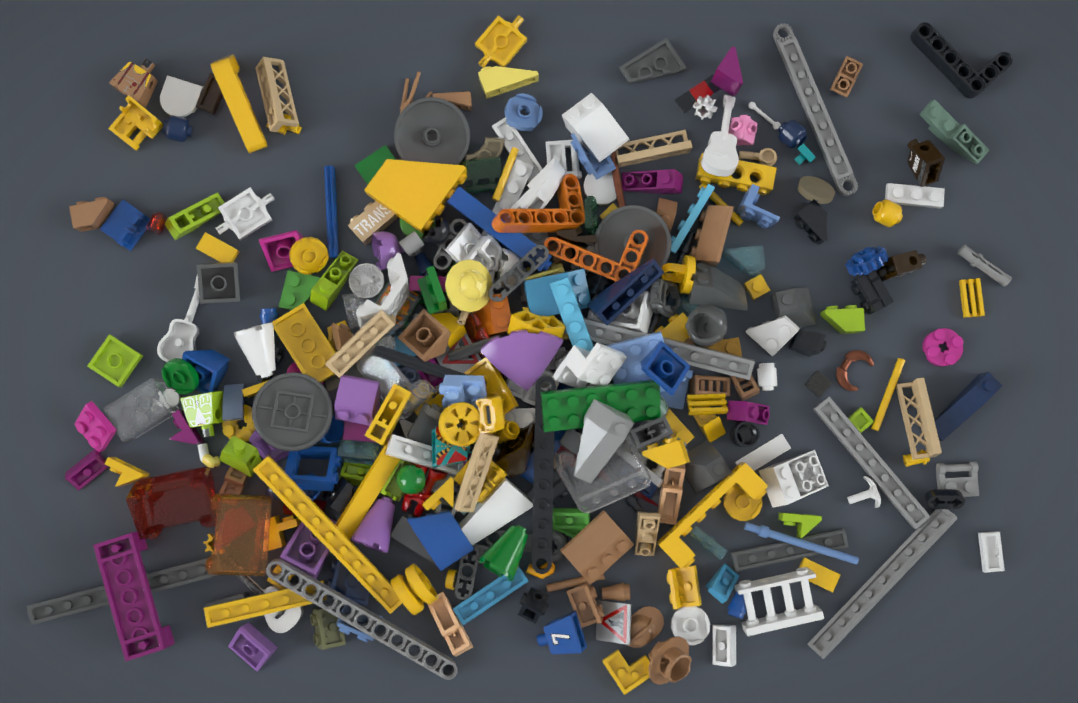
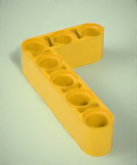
M232 54L211 63L212 71L248 152L252 153L268 147L237 73L240 71L235 56Z

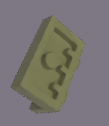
M323 608L312 609V614L310 615L311 624L315 627V634L313 635L315 646L318 649L325 650L346 645L344 633L339 631L340 627L336 624L338 617Z

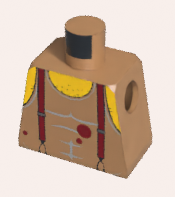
M146 58L140 67L132 62H128L109 84L125 96L129 95L146 108L158 82L150 74L155 64Z

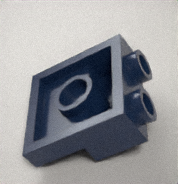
M334 560L331 571L335 573L333 580H328L327 586L354 602L367 606L370 592L339 560Z

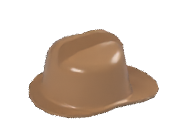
M651 606L643 607L631 616V639L628 646L641 648L662 631L664 618L657 608Z

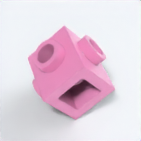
M740 115V117L731 118L728 133L736 136L737 146L753 145L758 123L753 121L750 116Z

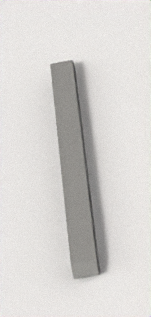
M276 558L268 564L266 568L268 577L443 679L451 680L456 676V663L446 654L286 561ZM273 564L280 565L282 572L277 574L272 572L271 566ZM289 575H297L299 577V582L295 584L291 583L289 581ZM312 584L316 586L317 591L310 594L306 591V586ZM325 595H332L334 601L329 604L325 603L323 597ZM349 605L352 610L349 613H343L340 607ZM360 615H366L369 620L366 623H360L357 618ZM383 625L386 629L383 633H377L375 627ZM394 635H401L403 639L399 643H394L392 637ZM411 645H418L420 648L418 652L412 653L409 651V647ZM428 655H435L437 657L432 663L426 661ZM450 664L453 666V669L450 672H444L443 667Z

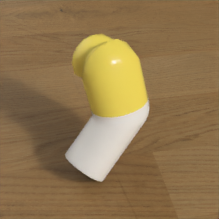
M207 443L197 445L200 461L209 468L220 465L219 457H213L209 454Z

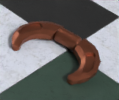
M861 350L848 352L841 366L836 369L838 384L848 391L858 390V387L852 386L847 378L846 371L850 364L858 360H864L870 366L874 365L872 358Z

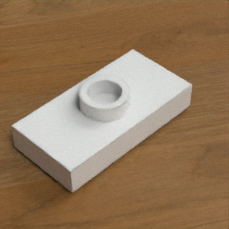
M1000 531L978 533L982 571L985 573L1005 571Z

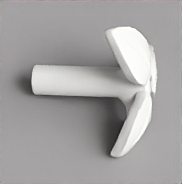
M863 476L869 483L870 488L847 497L849 504L872 498L875 499V508L880 507L881 497L876 484L869 477Z

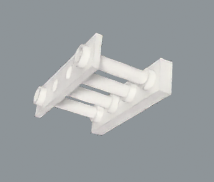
M801 567L794 572L754 581L743 580L735 585L734 588L737 593L744 595L748 619L741 623L746 635H756L824 619L823 611L817 605H813L808 579L816 578V574L810 568ZM801 581L805 606L802 609L796 610L794 609L789 583ZM781 585L786 611L785 613L777 614L774 610L770 588ZM753 591H763L767 610L766 617H756L751 595Z

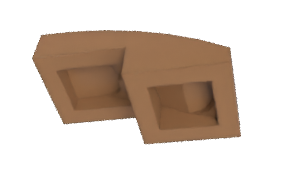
M230 466L224 477L225 482L216 497L217 500L235 507L249 476Z

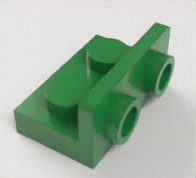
M434 266L426 268L428 275L417 281L429 314L446 310L447 304Z

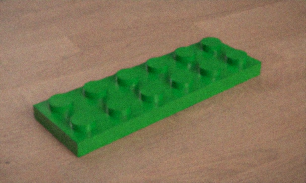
M654 380L541 392L544 432L583 428L584 416L594 399L627 414L633 422L655 420L661 417L660 386Z

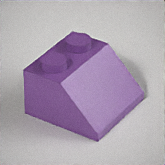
M342 375L335 400V419L370 426L380 409V382Z

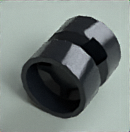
M740 422L735 424L730 430V438L739 447H750L755 445L760 439V431L752 422Z

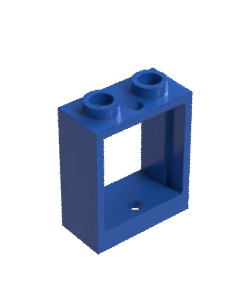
M312 446L301 451H289L284 472L302 490L333 491L334 484L338 483L337 469L341 467L342 456L339 455L336 447ZM301 458L329 460L326 477L297 475Z

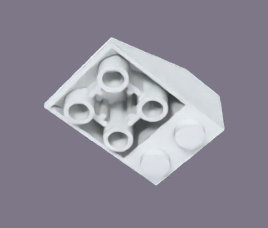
M815 450L759 470L762 480L768 485L766 491L772 507L788 505L829 486Z

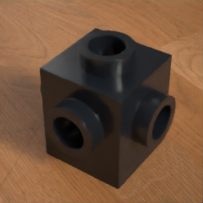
M531 587L528 594L524 592L519 603L522 606L518 615L536 624L540 615H544L547 611L549 604L546 602L549 595Z

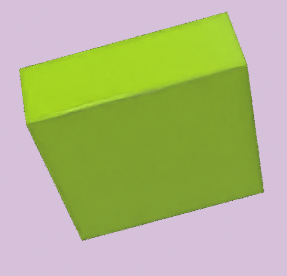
M859 407L848 417L860 433L874 422L862 407Z

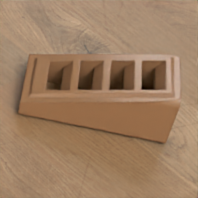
M470 91L433 94V97L447 100L458 109L472 111Z
M752 374L750 380H748L749 382L741 386L739 383L747 379H736L735 376L729 375L742 401L759 394L760 389ZM752 387L751 390L743 392L744 389Z
M693 375L689 379V395L725 393L726 397H730L731 377ZM705 381H707V391H705ZM713 381H715V391H713ZM720 381L723 382V392H720Z

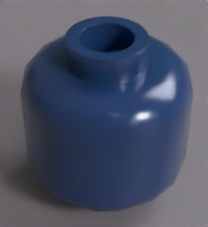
M171 115L164 121L163 134H166L169 140L185 142L187 137H191L193 126L189 125L187 118Z
M790 120L787 123L783 122L778 129L780 132L779 140L789 148L800 147L807 138L806 128L795 120Z

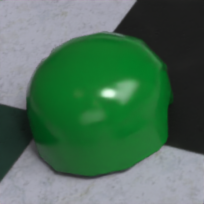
M407 464L401 467L397 474L399 489L405 494H419L422 492L425 486L423 469L415 467L414 464Z

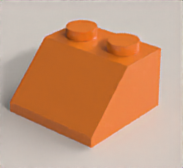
M501 294L492 295L494 298H501ZM508 297L499 302L489 299L484 307L472 312L476 339L508 334L511 319Z

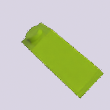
M217 192L168 217L165 226L173 238L177 240L221 214L218 207L225 202Z

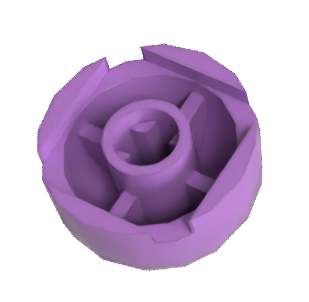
M387 231L373 232L374 257L379 259L376 265L379 270L388 269L387 264L389 260L394 258L397 252L399 254L404 253V249L393 233Z

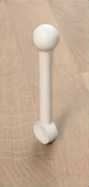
M755 102L749 103V108L754 109L770 122L774 130L779 129L781 126L779 122H774L756 107Z

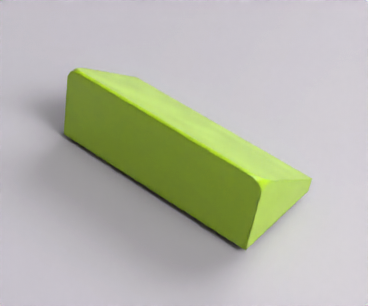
M344 460L340 479L344 477L353 486L359 487L372 465Z

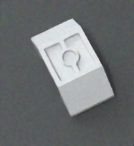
M398 252L387 264L391 291L388 296L385 295L382 298L380 306L367 299L356 311L360 329L380 309L389 316L393 314L396 317L410 295L408 277L402 256Z

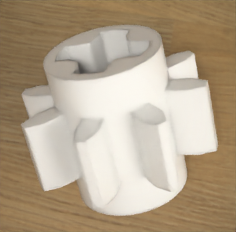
M709 95L704 98L699 96L697 102L693 105V108H696L695 115L701 117V120L707 116L711 119L713 113L718 108L714 106L716 100H712Z

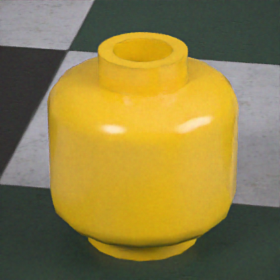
M887 199L876 203L872 211L874 220L886 227L898 224L903 217L902 207Z

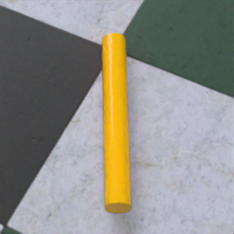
M512 147L492 197V200L499 202L519 152V149L516 147Z
M703 182V183L699 186V188H700V189H701L702 187L706 188V187H707V184H705V183ZM714 191L709 198L717 206H728ZM734 211L732 212L731 220L739 227L744 221Z

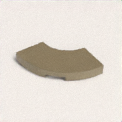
M485 137L484 144L478 151L466 154L465 167L467 174L481 172L492 165L502 152L505 138Z

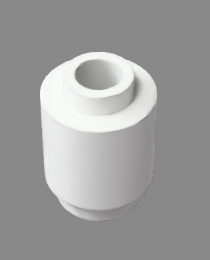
M774 363L759 364L757 379L758 387H762V391H772L777 386V368H775Z

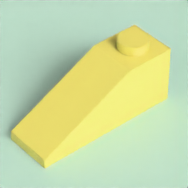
M488 66L478 72L479 81L486 99L539 81L538 71L499 66L491 68Z

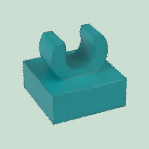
M802 144L797 148L801 154L794 160L800 165L806 159L811 163L816 156Z

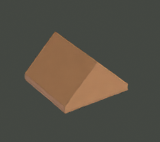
M423 309L400 334L398 339L425 362L445 353L451 332Z

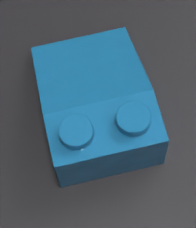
M575 269L523 281L529 311L539 316L560 314L550 283L568 276L580 309L588 308L587 305L591 300L585 269Z

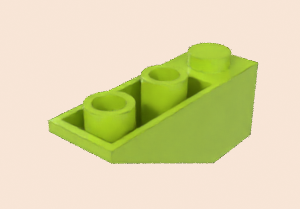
M342 250L311 289L310 302L327 311L339 295L359 260Z

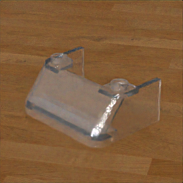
M403 320L393 326L357 361V368L365 379L380 382V397L383 401L394 383L412 393L400 416L401 419L408 418L423 407L425 402L428 403L439 394L440 386L439 384L434 388L426 380H419L412 385L394 362L373 355L376 345L395 349L396 343L394 338L402 331L405 324Z

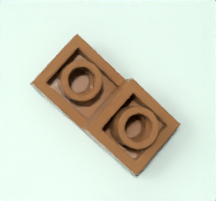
M846 56L830 90L847 98L863 63Z

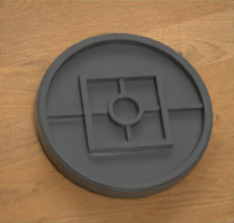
M284 373L270 379L260 388L252 406L253 423L260 437L272 447L290 452L305 450L318 443L330 428L333 417L332 401L325 387L315 378L302 373Z

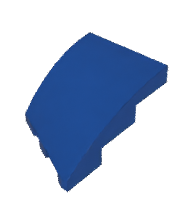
M450 510L437 514H426L425 517L407 518L408 523L440 571L474 550Z

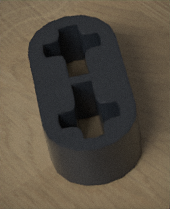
M934 489L928 491L925 495L927 505L931 509H959L965 504L962 492L956 489Z

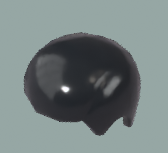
M442 217L434 221L436 224L434 228H430L428 231L425 230L422 236L423 241L433 246H439L444 243L449 235L450 226L448 221Z

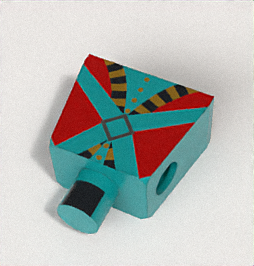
M439 427L434 428L431 431L432 468L464 463L467 461V454H472L476 442L467 446H454L443 439Z

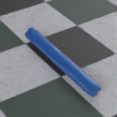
M325 166L328 257L337 258L339 246L335 167Z

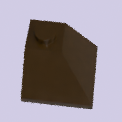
M535 423L520 429L518 437L505 441L496 463L511 478L518 474H523L528 468L527 464L531 456L535 435Z

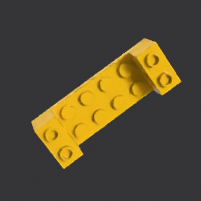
M740 462L731 471V474L722 479L676 525L657 541L658 545L681 569L684 566L686 568L695 561L693 558L695 553L680 536H686L693 529L691 525L695 521L701 522L707 516L705 512L709 508L714 509L721 502L720 498L724 494L729 495L736 488L734 484L753 500L755 498L760 499L767 492L765 489L768 485L746 462Z

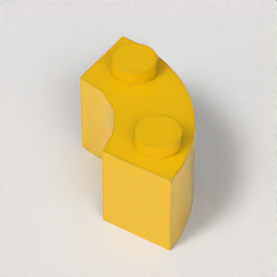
M524 310L511 315L507 333L510 335L512 331L527 330L528 333L539 334L540 331L563 339L566 326L554 315L539 316Z

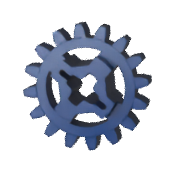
M866 247L862 251L853 254L851 259L847 260L845 266L850 275H867L883 266V263L888 261L887 258L889 256L884 247Z

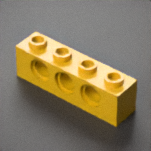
M704 153L699 158L695 180H700V183H716L722 188L736 187L738 191L746 192L754 184L760 187L757 192L760 195L769 194L773 190L777 167L739 160L735 172L739 174L740 178L735 179L731 175L723 177L707 173L701 165ZM751 175L757 177V183L750 180Z

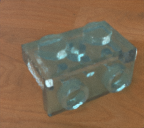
M341 440L337 453L338 456H342V462L373 465L380 454V444Z

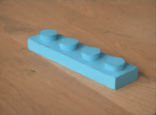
M708 184L706 188L702 187L697 197L700 199L696 205L694 203L691 204L687 211L690 214L686 221L682 219L677 228L680 232L677 237L672 236L671 254L675 255L715 189L714 186Z
M569 276L551 282L550 287L566 326L572 347L575 345L591 351L594 345Z

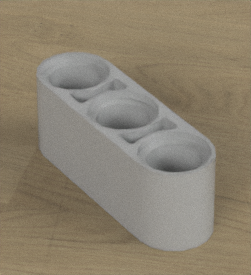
M463 219L453 220L447 239L440 245L433 262L439 272H448L449 267H452L454 260L445 249L446 245L452 242L458 234L454 231L455 227L466 225ZM440 259H447L448 263L446 266H438Z

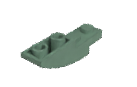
M935 99L931 100L920 112L919 115L930 125L928 129L962 157L974 164H978L988 153L989 149L965 124L959 125Z

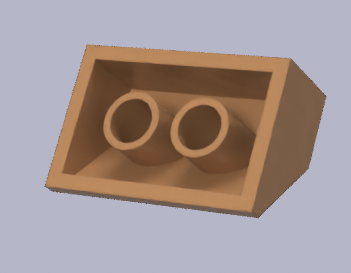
M708 205L705 211H701L699 221L702 222L701 228H697L694 237L697 240L696 247L692 246L690 256L695 257L696 263H705L713 267L718 265L734 207Z
M603 510L560 551L579 573L592 584L634 546V543Z

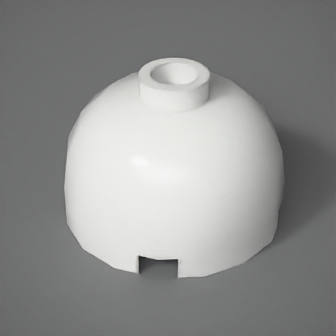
M502 248L503 253L499 259V267L493 279V284L521 259L511 250ZM522 262L520 265V269L523 272H526V269L523 267ZM509 274L506 277V282L508 285H515L517 278L515 275ZM501 281L499 284L502 285V287H505L503 282Z

